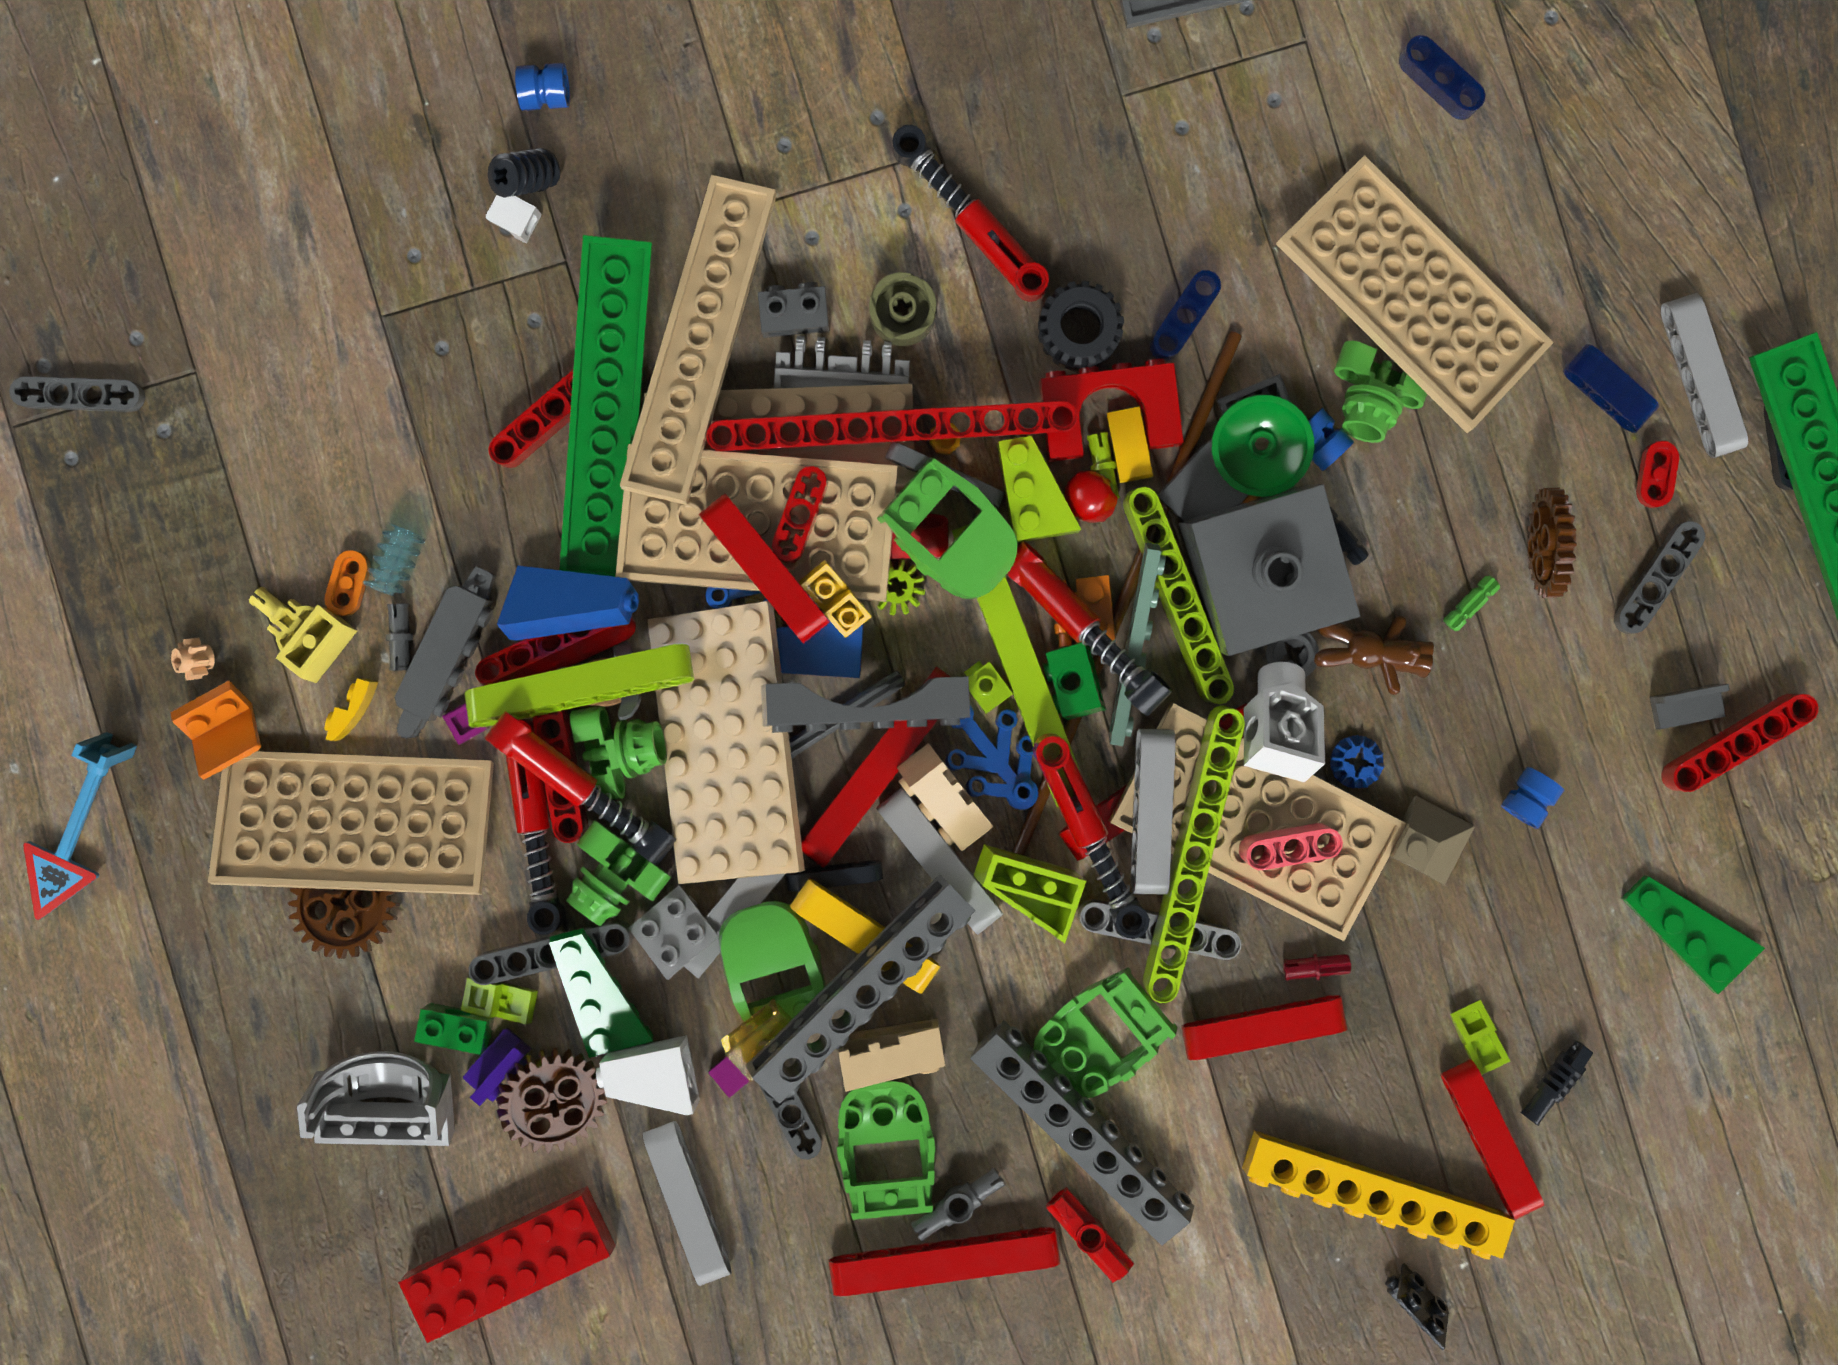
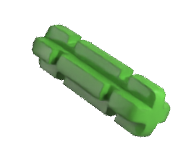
M1485 576L1477 584L1478 588H1473L1455 606L1456 610L1451 611L1444 618L1445 624L1453 631L1460 630L1467 623L1466 619H1471L1489 600L1487 597L1493 596L1500 589V584L1492 576Z

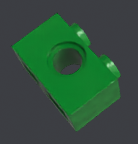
M1078 643L1046 653L1048 662L1043 663L1048 682L1053 681L1056 694L1052 695V699L1058 714L1061 713L1063 718L1071 720L1107 710L1089 645ZM1072 674H1078L1081 679L1079 687L1076 690L1068 691L1066 688L1067 678Z
M429 1003L420 1009L414 1042L481 1055L489 1047L495 1017L487 1018L461 1011L460 1008Z

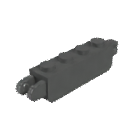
M475 567L462 587L453 586L446 590L394 697L397 706L404 709L396 728L398 736H401V738H416V736H419V733H422L421 729H424L427 721H435L437 716L441 718L446 712L450 702L447 699L451 687L456 688L464 674V670L461 667L466 657L470 658L478 646L479 640L476 639V636L481 626L485 628L493 615V610L490 609L493 601L489 600L496 576L491 572Z

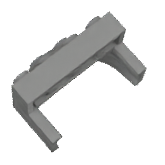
M377 1051L362 1053L343 1059L325 1071H316L297 1105L300 1138H313L314 1136L315 1143L449 1146L455 1131L451 1074H441L432 1065L398 1052ZM349 1075L351 1076L352 1097L348 1092L347 1077ZM377 1097H395L407 1099L413 1102H361L358 1100Z

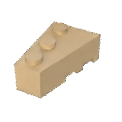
M929 743L897 767L903 777L898 782L910 797L915 794L922 803L918 807L927 819L932 821L935 818L941 825V828L937 831L949 846L955 843L963 851L993 828L988 818Z
M938 1019L852 1032L846 1044L839 1049L845 1092L917 1073H934L940 1067H944L945 1059Z

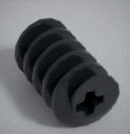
M543 148L498 154L491 160L488 166V182L492 191L503 198L546 191L549 187L556 186L560 179L559 162L552 152Z

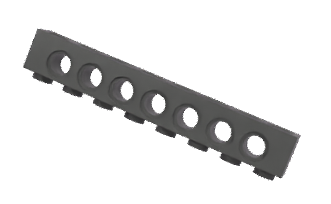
M939 874L746 1064L751 1077L779 1104L785 1098L793 1096L800 1088L801 1082L810 1074L817 1072L823 1066L825 1059L835 1049L843 1047L848 1041L849 1035L859 1025L866 1024L872 1018L874 1010L884 1001L890 1000L897 993L898 987L908 977L916 975L921 969L922 963L932 953L939 952L946 944L947 938L956 930L963 928L976 910ZM942 913L938 922L930 924V919L933 915ZM918 937L917 942L912 947L905 948L906 942L910 938ZM893 961V965L889 970L881 971L882 966L886 962ZM869 985L866 993L856 995L860 987ZM845 1009L844 1014L840 1018L832 1019L833 1014L837 1010ZM813 1034H821L816 1042L807 1043L809 1037ZM796 1058L793 1065L782 1067L787 1059Z
M1003 1020L977 1044L970 1059L1158 1243L1163 1246L1191 1222L1194 1205L1189 1196L1181 1190L1178 1191L1168 1181L1166 1174L1160 1168L1154 1167L1144 1157L1143 1152L1137 1145L1130 1144L1120 1134L1118 1127L1112 1121L1106 1120L1096 1110L1095 1105L1090 1099L1082 1097L1072 1087L1070 1080L1064 1074L1058 1073L1048 1063L1047 1058L1042 1052L1034 1050L1024 1040L1022 1033L1017 1028L1010 1026ZM1007 1057L1015 1058L1019 1064L1010 1062ZM1031 1081H1038L1043 1087H1037ZM1055 1104H1061L1064 1107H1066L1067 1110H1061L1057 1108ZM1079 1128H1086L1091 1133H1084ZM1103 1151H1109L1113 1153L1115 1156H1107L1103 1153ZM1127 1175H1134L1139 1180H1133L1129 1178ZM1151 1198L1159 1199L1163 1203H1156Z

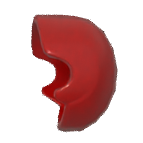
M1094 470L1080 471L1069 480L1065 487L1064 496L1075 518L1089 523L1104 522L1113 514L1118 498L1112 492L1110 479Z

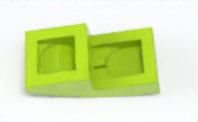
M467 978L461 1011L487 1018L498 1017L525 1025L531 1024L538 991L501 982L479 985L471 978Z
M1481 1000L1450 1014L1469 1058L1476 1064L1481 1075L1510 1062L1506 1051L1495 1033L1497 1029Z

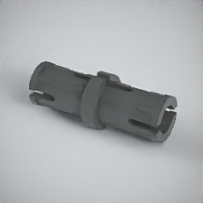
M406 603L387 604L389 634H386V641H389L390 649L389 671L408 670L411 664L410 640H413V633H409V604Z

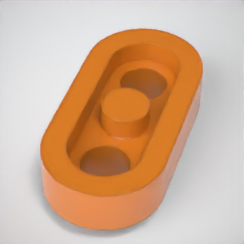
M348 550L342 552L335 560L324 598L327 609L335 615H352L361 605L371 571L370 561L363 553ZM353 562H357L359 565V570L355 574H352L349 569ZM346 593L350 600L347 605L343 606L340 602V597Z

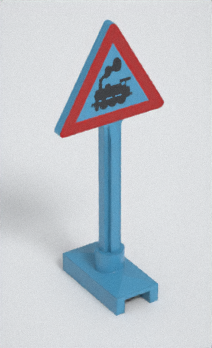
M108 732L76 743L71 756L88 763L86 768L88 773L56 853L31 841L23 844L36 920L44 918L99 878L98 872L72 861L71 856L103 776L107 775L111 766L133 758L137 748L136 745L130 743L118 748L110 744L113 734Z

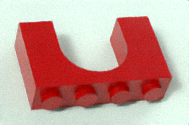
M1152 359L1145 361V366L1132 368V363L1112 365V370L1099 371V367H1085L1079 369V374L1066 375L1064 370L1046 373V378L1040 379L1041 402H1069L1074 405L1078 413V421L1070 431L1045 433L1048 462L1079 459L1084 455L1079 418L1080 409L1088 396L1102 389H1118L1134 398L1142 412L1148 450L1179 447L1184 443L1174 363L1165 364V359ZM1064 406L1055 409L1052 417L1054 423L1058 426L1067 425L1071 420L1069 409Z

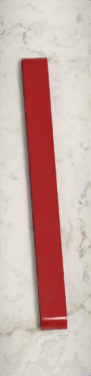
M1050 401L731 419L712 423L707 430L706 438L708 444L717 451L1057 433L1070 431L1074 428L1078 421V413L1074 405L1069 402ZM1061 406L1068 408L1071 413V420L1065 426L1056 425L1052 418L1055 409ZM1027 408L1034 410L1037 414V422L1031 428L1022 427L1018 420L1020 412ZM997 410L1003 415V425L997 430L988 429L984 423V418L989 411ZM963 412L968 415L970 419L968 429L963 432H956L952 429L950 419L955 413ZM923 414H930L936 420V428L929 434L921 433L916 426L918 417ZM896 416L900 419L902 430L898 435L890 436L883 430V422L887 417ZM854 418H862L866 421L868 432L864 437H854L850 433L849 424ZM821 420H828L834 427L832 437L827 440L819 438L815 431L817 423ZM787 422H794L800 429L798 439L793 442L786 440L782 435V427ZM753 424H760L766 431V437L761 443H754L749 438L748 431ZM719 426L728 427L732 433V439L727 445H721L715 439V431Z

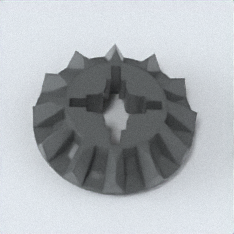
M1308 632L1267 645L1265 657L1268 664L1281 662L1280 660L1287 653L1285 642L1291 648L1304 647L1296 656L1297 662L1305 671V677L1310 675L1317 666L1314 662V657L1319 652L1316 640ZM1292 660L1282 661V662L1294 663V661H1292Z

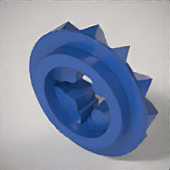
M1349 736L1341 740L1333 749L1330 759L1331 770L1341 784L1350 788H1366L1379 780V776L1384 768V753L1375 741L1365 736ZM1360 752L1362 753L1361 758L1369 762L1370 766H1362L1356 772L1354 771V765L1344 760L1345 758H1356L1357 753Z

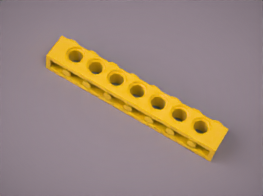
M1255 1130L1242 1166L1246 1175L1249 1176V1181L1256 1185L1268 1187L1269 1183L1280 1186V1191L1297 1198L1302 1193L1313 1197L1312 1201L1327 1208H1331L1332 1204L1345 1207L1344 1212L1358 1218H1363L1364 1214L1376 1217L1375 1221L1389 1228L1394 1229L1396 1224L1408 1228V1233L1419 1238L1427 1239V1236L1431 1235L1440 1238L1439 1242L1453 1249H1458L1459 1245L1471 1248L1470 1252L1484 1259H1490L1491 1255L1503 1259L1515 1222L1504 1211ZM1282 1159L1289 1161V1166L1285 1172H1274L1276 1162ZM1310 1171H1320V1178L1315 1183H1306V1176ZM1342 1181H1352L1351 1189L1347 1193H1338L1337 1189ZM1383 1191V1198L1380 1202L1376 1204L1369 1202L1373 1192ZM1414 1201L1415 1207L1413 1211L1408 1214H1402L1401 1209L1404 1203ZM1446 1211L1445 1220L1440 1224H1433L1434 1216L1438 1212ZM1478 1222V1227L1474 1233L1465 1234V1228L1469 1223Z

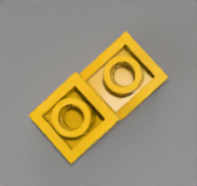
M1140 406L1107 413L1120 483L1153 477Z
M826 560L799 581L802 588L818 604L824 615L845 638L872 617L857 596Z
M357 678L356 683L350 685L346 698L347 702L350 703L349 707H335L334 711H331L326 718L324 726L325 731H328L326 740H342L358 724L375 694L378 685L377 681Z

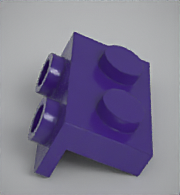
M509 1028L502 1031L463 1076V1079L476 1090L470 1098L479 1106L487 1099L493 1103L496 1097L501 1094L499 1085H502V1082L506 1079L505 1074H517L515 1063H519L524 1067L527 1064V1060L524 1057L532 1048Z

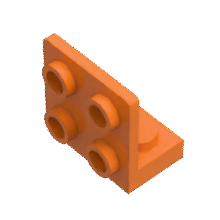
M230 681L170 712L172 722L192 740L198 776L203 780L250 756L261 748L252 703Z

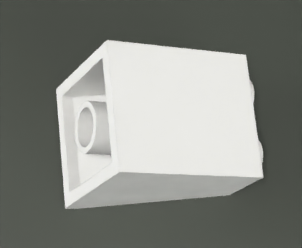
M687 1035L607 1053L600 1061V1067L596 1068L599 1088H604L605 1095L609 1098L683 1115L693 1114L700 1101Z

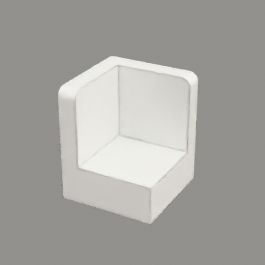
M496 195L486 214V219L509 231L516 239L527 244L542 214L535 206L516 196L503 198Z

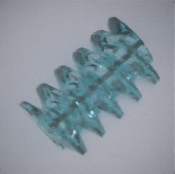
M389 523L394 527V530H383L382 535L389 540V543L377 544V547L384 552V556L373 555L372 557L380 566L379 568L367 569V572L374 577V580H363L362 584L396 597L394 593L406 592L405 587L399 581H410L411 576L404 571V568L414 569L416 566L409 559V556H420L421 554L414 546V543L424 544L426 539L420 534Z

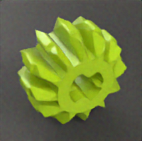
M904 559L899 560L898 570L893 569V564L890 560L888 585L892 586L890 581L898 578L900 583L905 582L907 584V589H903L904 594L901 596H897L895 592L889 593L887 591V602H880L877 606L878 609L882 610L888 602L891 603L890 615L893 616L896 614L897 605L900 604L903 614L909 613L906 605L908 600L915 607L920 605V602L912 597L913 593L925 595V589L914 587L915 584L922 583L925 580L924 576H917L912 579L911 575L916 572L917 568L913 564L907 572L903 571L905 567Z

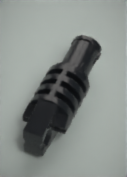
M1575 1041L1566 1052L1562 1051L1554 1060V1064L1550 1065L1547 1073H1544L1543 1078L1537 1082L1536 1088L1539 1090L1520 1113L1539 1126L1553 1105L1563 1102L1566 1094L1570 1093V1089L1576 1085V1081L1580 1080L1586 1071L1584 1067L1593 1055V1052L1578 1041Z

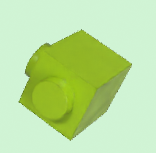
M979 660L964 671V674L969 679V692L985 714L1013 695L990 662L983 665Z

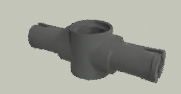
M993 1167L991 1171L971 1184L967 1182L962 1186L950 1187L945 1192L944 1198L934 1204L936 1208L933 1209V1212L927 1213L918 1220L913 1221L911 1225L915 1233H919L918 1237L923 1242L927 1237L946 1225L950 1227L954 1223L968 1221L972 1217L974 1210L982 1205L984 1199L1001 1187L1006 1186L1001 1175H998L999 1172L996 1168ZM955 1198H963L968 1203L961 1211L953 1210L949 1204Z

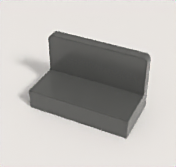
M1711 684L1649 697L1655 728L1665 729L1725 717L1721 692L1730 691L1729 684Z

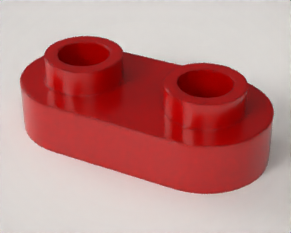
M1668 441L1652 443L1642 453L1636 495L1639 502L1648 508H1657L1668 504L1674 494L1679 465V452ZM1656 453L1660 454L1662 457V463L1660 465L1656 464L1654 461V455ZM1650 486H1654L1657 490L1655 497L1649 495L1648 490Z

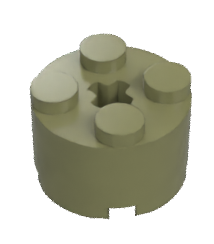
M906 272L893 273L880 280L873 290L869 302L870 320L875 332L884 341L892 342V345L910 346L922 341L933 329L936 319V298L930 285L923 279ZM903 303L905 308L911 307L908 309V315L902 316L900 312L895 313L898 311L897 305Z

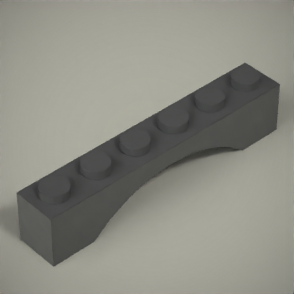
M968 676L928 679L916 691L901 700L884 706L870 708L851 707L831 702L813 693L801 683H777L761 686L763 727L772 726V733L793 732V725H806V731H827V724H840V730L861 729L860 723L873 722L874 729L894 728V721H907V727L927 726V720H940V726L960 725V719L970 717Z

